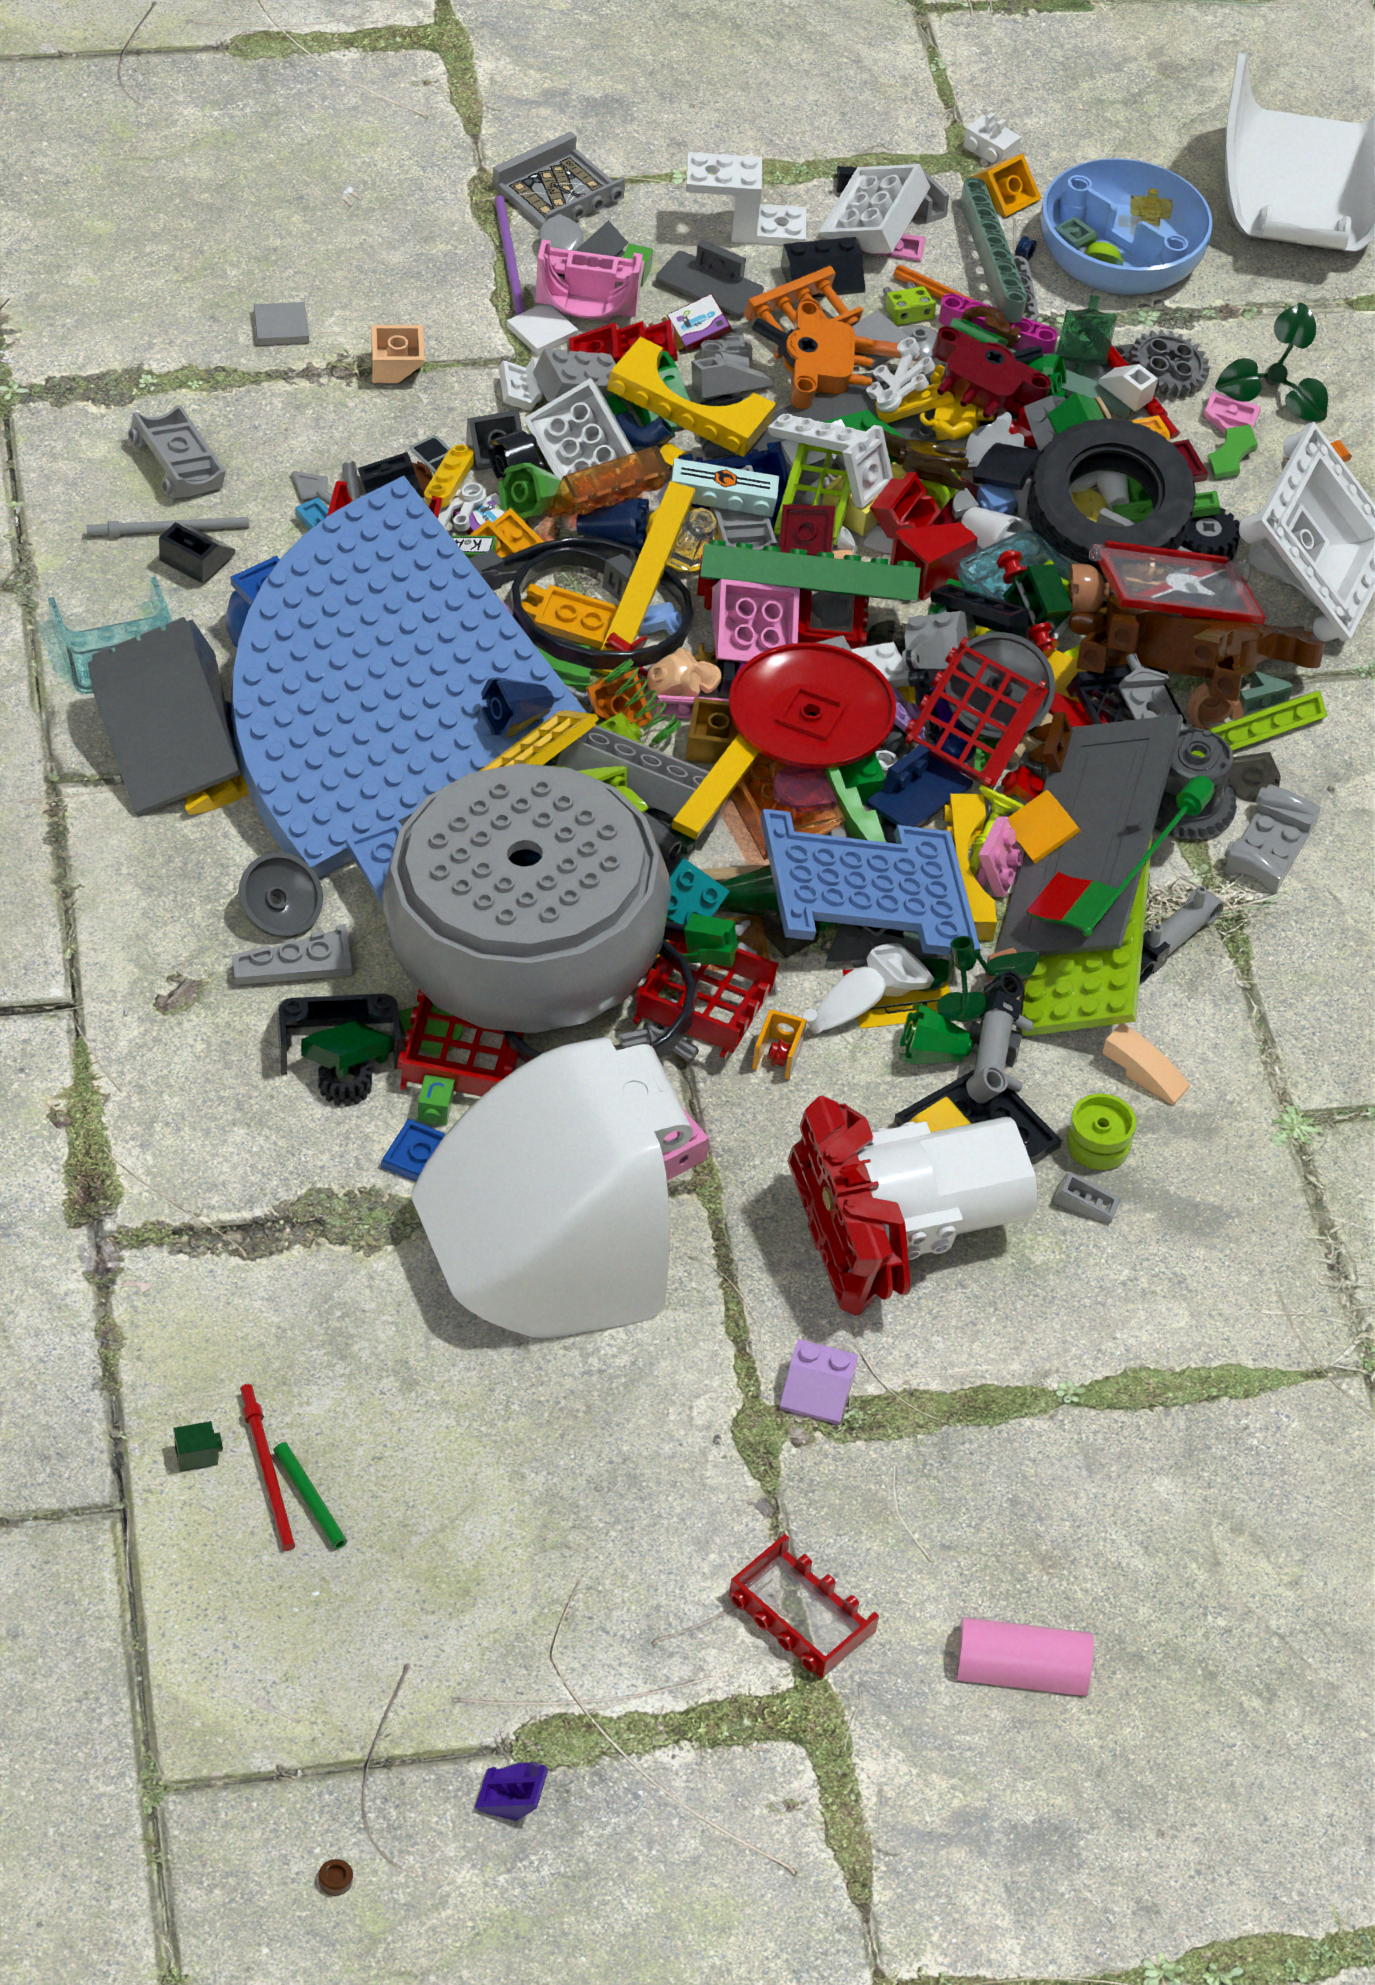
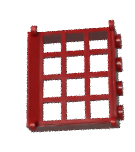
M963 637L958 648L952 647L948 653L945 662L949 664L944 673L938 671L931 684L935 689L931 696L925 695L918 707L922 712L918 719L912 718L904 732L908 734L905 743L915 748L922 744L930 750L928 755L977 781L982 786L994 790L997 781L1008 765L1015 749L1022 740L1024 733L1049 690L1044 688L1047 683L1044 680H1041L1039 685L966 646L969 639ZM963 656L981 665L974 679L956 669ZM986 669L1004 678L997 691L979 682ZM952 674L971 684L961 701L943 692ZM1009 681L1027 691L1020 704L1002 695ZM975 687L994 697L984 714L966 705ZM939 697L958 707L949 724L930 714ZM998 700L1017 709L1008 727L989 717ZM962 710L981 719L972 737L953 727ZM926 720L945 729L936 747L917 737ZM985 723L1004 732L995 750L976 740ZM949 733L968 742L959 760L940 750ZM973 745L991 755L982 772L963 763Z
M669 941L681 954H688L685 943ZM737 948L732 967L710 964L728 971L723 981L704 974L709 965L700 966L698 971L690 969L696 985L701 980L719 988L713 997L697 991V999L709 1004L703 1014L697 1011L694 1012L692 1026L686 1034L712 1045L722 1047L719 1057L726 1059L729 1052L734 1053L774 987L779 963ZM661 955L657 961L656 970L651 969L648 973L645 987L640 986L636 993L634 1002L638 1003L636 1015L633 1018L634 1024L639 1025L642 1017L670 1028L683 1010L686 987L668 980L674 970H677ZM735 974L754 981L748 991L729 984ZM664 986L683 993L678 1003L658 996ZM725 990L744 997L739 1007L719 1000ZM715 1006L734 1013L729 1023L709 1016Z
M420 989L418 990L417 1002H420L419 1007H413L410 1024L414 1025L412 1029H407L404 1039V1046L407 1049L406 1052L401 1051L398 1058L397 1069H402L401 1090H406L408 1082L423 1085L425 1074L455 1079L454 1091L482 1097L494 1085L515 1071L518 1056L506 1045L504 1037L500 1049L479 1045L483 1031L503 1035L502 1030L484 1029L454 1015L450 1017L430 1013L433 1003ZM428 1019L449 1023L445 1038L424 1034ZM455 1024L477 1029L473 1043L452 1039ZM515 1032L523 1040L525 1032ZM422 1040L443 1044L439 1059L418 1055ZM449 1046L471 1050L467 1065L446 1060ZM477 1052L498 1056L495 1070L473 1066Z

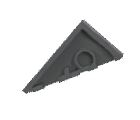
M840 923L826 959L825 968L834 969L835 964L853 963V967L867 965V956L870 951L877 946L889 943L902 945L917 959H935L936 954L924 953L921 943L886 933L874 935L865 928L860 929L857 925Z

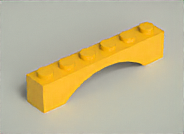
M950 793L949 804L944 805L943 820L948 822L945 831H951L978 940L993 941L997 925L995 900L976 881L968 860V852L976 841L977 836L982 834L986 817L984 794Z

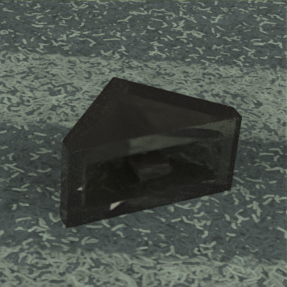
M764 909L761 932L786 958L818 941L821 921L814 920L816 934L813 940L785 937L780 911Z

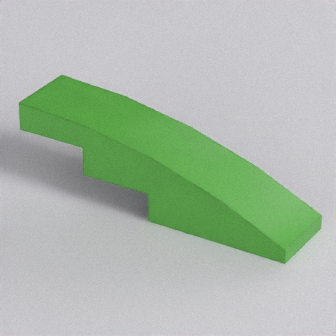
M839 767L826 768L822 780L831 797L832 805L834 808H837L842 817L841 821H843L851 837L854 839L886 842L876 810L864 811L857 787L845 788Z

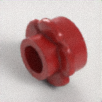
M782 1038L779 1039L778 1043H771L767 1058L771 1059V1066L773 1067L775 1064L783 1067L788 1058L791 1045L783 1042Z

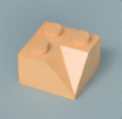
M371 325L372 383H399L425 364L423 325Z

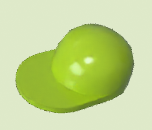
M1094 242L1088 245L1084 253L1092 258L1122 266L1124 262L1118 248L1107 242Z

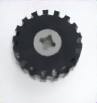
M1220 508L1221 514L1191 518L1181 546L1195 553L1225 556L1228 558V561L1224 566L1228 565L1230 560L1233 561L1241 537L1238 519L1233 521L1234 515L1232 513L1226 515V509Z

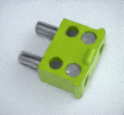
M909 282L906 284L907 289L892 291L889 286L883 289V293L886 296L885 309L895 325L915 323L935 317L936 300L931 298L924 286L916 287L913 282Z

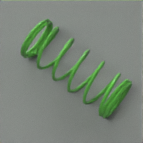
M628 659L604 678L606 684H609L625 673L636 669L630 679L615 695L617 696L632 686L645 681L640 690L624 705V707H628L639 699L655 693L633 719H637L653 708L664 704L659 713L642 730L645 731L658 722L673 716L668 725L652 739L653 745H656L675 732L681 726L680 720L674 721L675 714H669L656 720L664 711L666 702H660L646 709L655 699L657 691L652 690L637 697L647 685L648 679H641L627 686L639 671L638 667L630 668L634 661Z

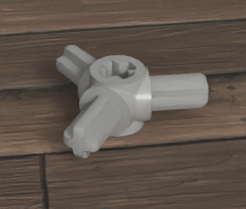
M666 996V998H664L674 1003H677L676 1000L672 999V996ZM649 1020V1022L643 1024V1029L620 1034V1046L624 1049L641 1044L648 1045L663 1036L669 1027ZM682 1037L672 1051L687 1061H693L699 1049Z

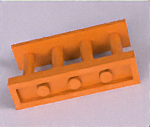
M830 265L748 299L743 315L748 322L760 318L783 331L771 313L776 310H783L794 325L796 311L791 304L804 298H812L813 295L818 293L824 294L839 314L828 319L821 310L820 319L841 321L852 327L860 321L864 309L861 306L850 311L846 308L832 289L836 272ZM777 345L775 353L773 355L776 359L783 357L782 355L777 353Z

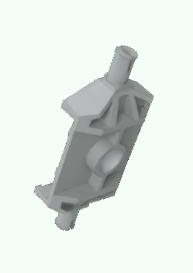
M1135 653L1134 655H1128L1126 661L1132 672L1120 682L1118 688L1134 720L1179 715L1164 686L1169 679L1168 675L1148 668L1144 669ZM1182 722L1181 730L1191 728L1193 726L1192 723L1183 724Z

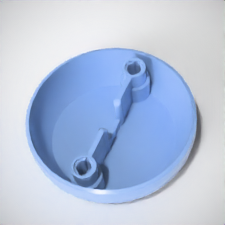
M1120 158L1092 160L1062 172L1048 186L1044 194L1040 215L1041 233L1044 242L1058 265L1077 281L1096 290L1117 295L1154 293L1162 291L1184 279L1202 261L1210 242L1213 225L1211 211L1206 200L1184 178L1151 163ZM1076 216L1097 232L1096 242H1107L1118 248L1121 258L1124 260L1123 265L1100 261L1076 250L1059 236L1054 227Z

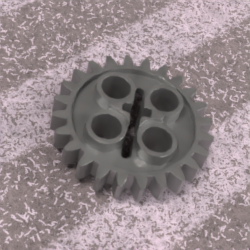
M1160 329L1158 335L1151 330L1149 336L1143 333L1141 339L1136 338L1129 352L1128 361H1130V365L1140 364L1158 378L1155 389L1156 394L1164 391L1166 397L1170 393H1173L1176 398L1179 397L1180 393L1188 397L1189 392L1196 394L1197 389H1202L1210 370V366H1208L1209 359L1204 358L1206 352L1198 351L1199 344L1191 345V338L1183 340L1181 333L1176 337L1171 330L1168 335H1165L1162 329Z

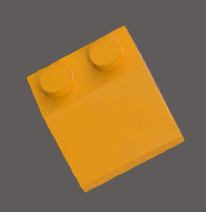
M1023 153L1006 158L971 176V178H978L985 182L995 211L1003 218L1041 199Z

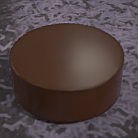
M332 1859L325 1862L319 1870L320 1888L332 1896H339L349 1891L353 1884V1870L351 1866L340 1859Z

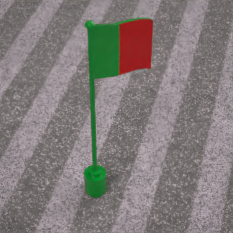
M1197 776L1190 779L1176 797V803L1180 811L1118 889L1098 881L1070 877L1058 871L1026 910L1027 914L1041 921L1071 926L1081 930L1084 936H1091L1095 925L1184 814L1198 815L1211 800L1214 794L1212 781L1205 776Z

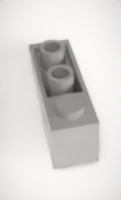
M718 357L691 361L692 390L706 400L715 399L718 395L724 394L738 395L740 391L745 390L760 391L764 387L773 385V380L763 372Z

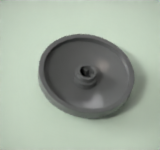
M993 632L969 640L966 646L1033 683L1039 685L1041 680L1047 682L1044 688L1049 691L1024 735L1033 731L1047 716L1055 694L1054 673L1046 656L1032 642L1011 633ZM963 656L956 669L974 679L981 665ZM986 669L979 682L997 691L1004 678ZM952 674L944 692L961 701L971 684ZM1009 681L1002 695L1020 704L1027 691ZM975 687L966 705L984 714L994 697ZM998 700L989 717L1008 727L1017 709ZM946 701L950 712L954 715L958 707ZM962 710L957 719V722L972 734L981 719ZM985 723L978 737L1000 741L1004 732Z

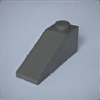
M608 220L575 251L622 257L625 253L623 248L628 244V241Z

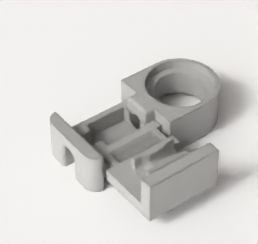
M731 325L733 332L720 337L721 340L702 342L701 359L710 358L712 354H717L721 351L748 357L749 361H751L753 348L749 339H746L745 342L743 335L744 326Z

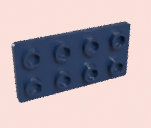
M920 744L888 768L883 789L870 797L866 805L872 810H876L878 814L895 825L919 827L942 810L944 805L949 804L950 793L963 794L972 787L973 780L928 755L930 750Z

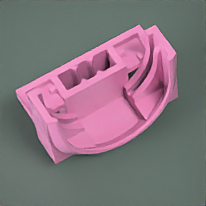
M542 239L537 257L535 303L552 305L561 314L587 320L610 321L611 317L617 315L636 317L640 284L644 270L643 254L634 253L633 259L552 248L550 247V240ZM557 273L565 274V281ZM618 282H622V283H623L622 285H620L619 287H617V283H618Z

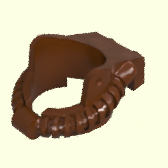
M979 305L971 309H965L961 319L972 323V318L985 317V325L994 329L998 336L1009 340L1006 347L1014 350L1015 346L1013 344L1014 342L1018 343L1021 337L1019 334L1021 329L1017 326L1012 329L1010 323L1005 321V317L1000 311L984 305L983 307Z

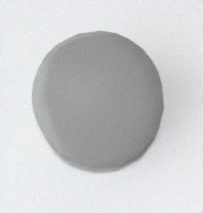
M551 217L540 228L541 241L542 239L550 240V247L575 251L583 243L582 229L574 220L568 217Z

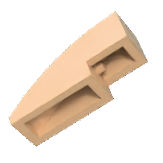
M1119 1024L1106 1038L1102 1054L1126 1068L1125 1077L1174 1106L1189 1089L1190 1084L1168 1058L1126 1024Z

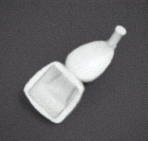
M898 943L883 944L870 951L867 956L868 967H860L846 974L828 992L817 1012L812 1008L807 1009L803 1013V1018L807 1019L809 1030L814 1034H819L823 1030L842 1025L865 1013L883 995L898 997L905 995L911 990L926 989L931 986L934 978L921 961L905 947Z

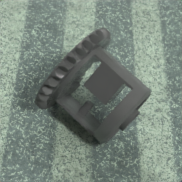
M1188 728L1180 730L1154 828L1161 832L1166 829L1180 811L1176 803L1177 795L1190 779L1197 776H1205L1212 781L1214 785L1213 797L1198 815L1184 814L1168 835L1185 840H1201L1214 837L1230 826L1237 809L1234 790L1228 784L1233 763V753L1229 744L1222 737L1205 729ZM1201 751L1205 754V756L1200 757L1192 754L1191 752Z

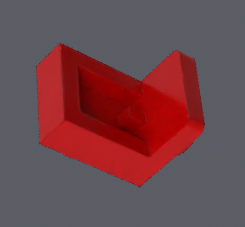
M1021 766L1014 772L1010 771L1005 775L1001 782L1003 786L1001 794L1009 797L1015 793L1029 803L1042 793L1045 781L1024 766Z

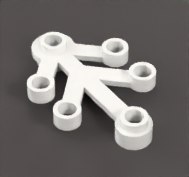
M913 337L902 340L897 346L902 358L895 375L890 373L886 365H880L873 371L878 382L872 383V385L866 388V391L871 399L877 400V407L881 412L889 413L895 411L904 396L914 389L922 391L929 385L924 374L932 372L936 367L931 357L921 359L917 365L908 370L911 361L920 355V347ZM884 381L890 388L883 390L879 382Z
M475 482L468 483L462 489H458L451 503L440 509L438 520L443 527H446L453 511L462 507L460 513L453 518L454 528L457 531L468 530L470 528L469 517L473 508L486 500L485 489Z

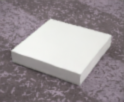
M541 304L507 320V328L536 355L542 354L544 349H552L569 341V338L578 335V329L552 305Z

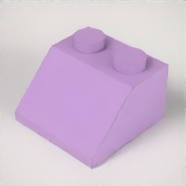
M798 1339L791 1359L779 1409L840 1425L854 1380L858 1354Z

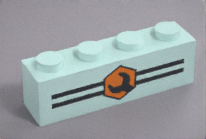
M674 458L670 481L695 488L696 493L692 504L773 517L777 501L779 476Z

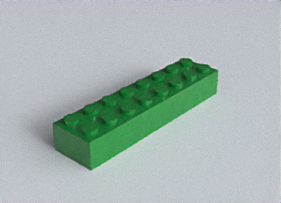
M710 539L709 544H704L700 578L710 580L727 579L794 587L808 591L916 602L918 599L921 568L915 567V562L899 561L897 565L888 564V559L872 558L870 562L861 561V556L845 555L844 559L834 558V553L818 552L817 556L807 555V550L791 549L790 553L780 552V547L764 545L763 550L753 549V544L737 542L736 547L726 546V541Z

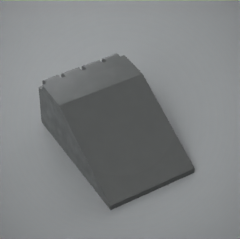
M181 617L165 624V631L161 626L140 634L141 641L133 637L114 645V652L109 647L92 654V661L87 662L93 694L137 816L241 775L216 655L193 619L186 621L185 617Z

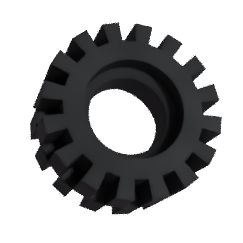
M368 1061L348 1067V1074L356 1077L351 1082H340L334 1079L337 1076L336 1067L329 1069L322 1065L319 1066L318 1088L320 1089V1094L322 1097L326 1095V1101L329 1103L334 1099V1105L337 1106L340 1105V1101L345 1102L344 1106H350V1101H353L355 1105L359 1104L360 1098L365 1100L367 1093L370 1094L371 1063L368 1064Z

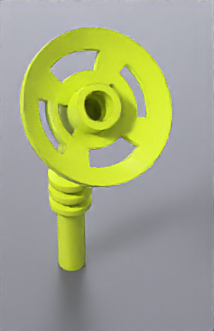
M981 785L978 789L992 803L990 808L992 812L982 834L977 836L972 848L973 854L969 864L973 875L978 871L981 863L979 853L996 818L1002 817V815L1005 816L1007 811L1016 812L1024 806L1003 794Z

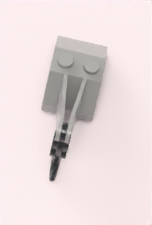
M962 611L943 612L926 616L919 615L908 619L904 635L906 649L902 652V663L904 669L909 670L908 681L910 687L915 688L918 707L924 696H931L934 691L930 690L929 684L933 682L938 671L944 673L949 663L945 662V659L951 648L957 649L963 637L969 640L974 638L976 624L972 614ZM934 706L930 714L939 719L937 710ZM929 721L930 730H927L926 734L930 740H935L939 734V726Z

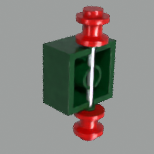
M1014 550L1004 551L996 561L997 567L1004 569L1006 572L1002 576L1004 583L1012 584L1003 594L1005 602L1029 609V638L1027 640H1034L1035 645L1046 657L1050 656L1058 646L1057 639L1050 638V635L1074 611L1055 564L1020 566V562L1023 559L1021 552Z

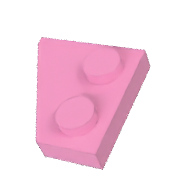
M1212 392L1204 411V417L1224 434L1228 428L1249 424L1253 430L1260 414L1261 406L1237 401L1229 396Z

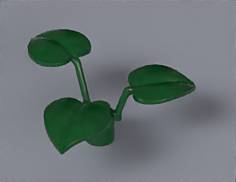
M1298 303L1283 311L1275 320L1274 334L1277 340L1281 343L1289 344L1282 357L1278 360V363L1267 367L1264 373H1258V365L1254 360L1248 358L1235 360L1222 371L1216 382L1215 389L1234 400L1247 402L1256 398L1260 393L1262 383L1259 378L1265 379L1270 385L1282 383L1284 386L1287 385L1294 389L1285 397L1286 406L1293 415L1307 421H1322L1327 417L1328 392L1324 384L1317 379L1306 378L1301 380L1297 386L1286 379L1288 371L1283 365L1293 345L1297 348L1305 349L1312 344L1316 336V322L1312 312L1304 303Z
M959 936L950 943V961L944 959H918L934 978L929 988L920 989L919 991H935L941 988L944 982H950L951 977L955 973L954 966H956L961 971L962 993L951 992L942 996L937 1002V1011L949 1021H971L979 1017L986 1008V998L983 993H968L966 971L973 969L976 959L989 976L995 975L997 977L1004 971L1011 970L1016 972L1022 981H1026L1033 974L1040 954L1039 951L1005 954L991 959L987 964L981 956L980 949H975L973 939L969 936Z

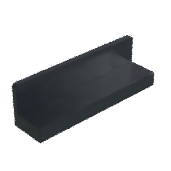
M951 584L930 591L931 601L946 606V612H966L972 614L976 625L997 632L1015 634L1025 639L1029 638L1028 608Z

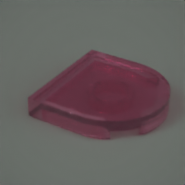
M790 765L781 769L774 778L773 795L781 805L785 804L800 813L836 808L837 800L823 769L801 768Z

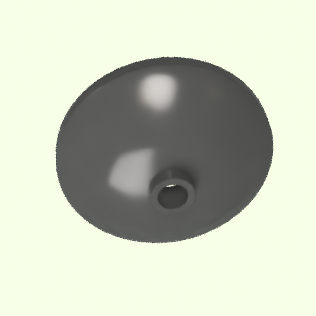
M283 852L264 854L248 865L239 882V901L245 916L256 928L266 934L275 937L296 936L311 927L320 915L323 905V890L320 880L314 870L297 856ZM271 896H275L278 899V904H274L271 901Z

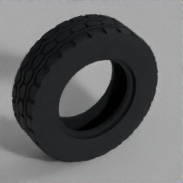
M1122 419L1084 421L1081 424L1078 423L1066 428L1065 431L1057 434L1052 438V442H1048L1039 455L1028 492L1027 509L1029 520H1031L1030 524L1040 543L1054 558L1058 560L1059 555L1062 554L1077 563L1088 564L1097 568L1105 576L1092 549L1103 550L1106 541L1173 550L1179 549L1187 533L1195 506L1196 488L1191 469L1188 468L1189 465L1184 456L1179 453V450L1170 441L1166 440L1164 436L1151 430L1149 427ZM1101 470L1120 472L1135 479L1144 487L1151 498L1153 511L1147 518L1134 525L1125 527L1101 525L1090 520L1077 509L1070 496L1069 487L1078 478L1090 472ZM1111 560L1119 578L1121 567H1144V564Z

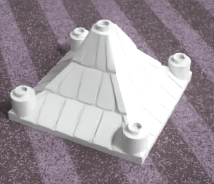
M1312 422L1306 424L1303 431L1285 438L1283 452L1290 460L1284 467L1282 474L1275 484V488H1273L1261 512L1241 520L1239 534L1243 540L1252 544L1249 550V561L1253 566L1279 581L1287 584L1291 583L1323 612L1324 615L1317 617L1314 621V635L1323 642L1337 638L1344 642L1352 638L1375 592V504L1316 423Z

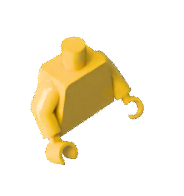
M937 365L930 377L932 384L941 382L945 369L944 366ZM954 395V403L936 408L934 419L931 418L928 421L924 417L926 413L923 412L920 414V420L924 425L932 426L937 440L951 439L956 441L963 437H969L974 430L980 427L981 421H995L996 414L986 419L983 417V409L971 403L963 407L960 405L962 398Z

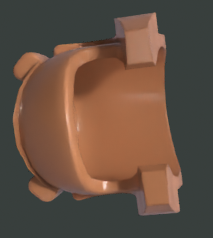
M1207 683L1195 688L1187 703V717L1192 721L1193 728L1209 729L1210 726L1204 722H1221L1228 718L1231 713L1234 719L1243 718V709L1239 699L1236 702L1212 697L1209 695Z

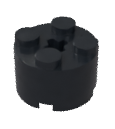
M517 430L489 441V445H493V449L488 450L489 460L497 479L502 477L504 480L506 474H504L505 469L521 463H531L545 470L544 463L538 457L536 451L538 445L533 433L527 434L523 430Z

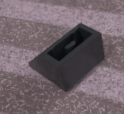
M176 522L159 537V560L201 583L210 578L235 554V549L192 526Z

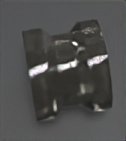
M1025 750L1019 767L1024 766L1041 778L1046 763L1035 761L1029 756L1028 753L1030 751Z

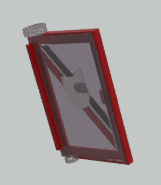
M1106 541L1104 545L1092 544L1090 547L1089 559L1099 563L1122 607L1181 614L1182 617L1197 618L1199 616L1264 625L1266 617L1247 585L1251 573V565L1247 559L1239 558L1233 563L1227 562L1228 558L1225 556Z

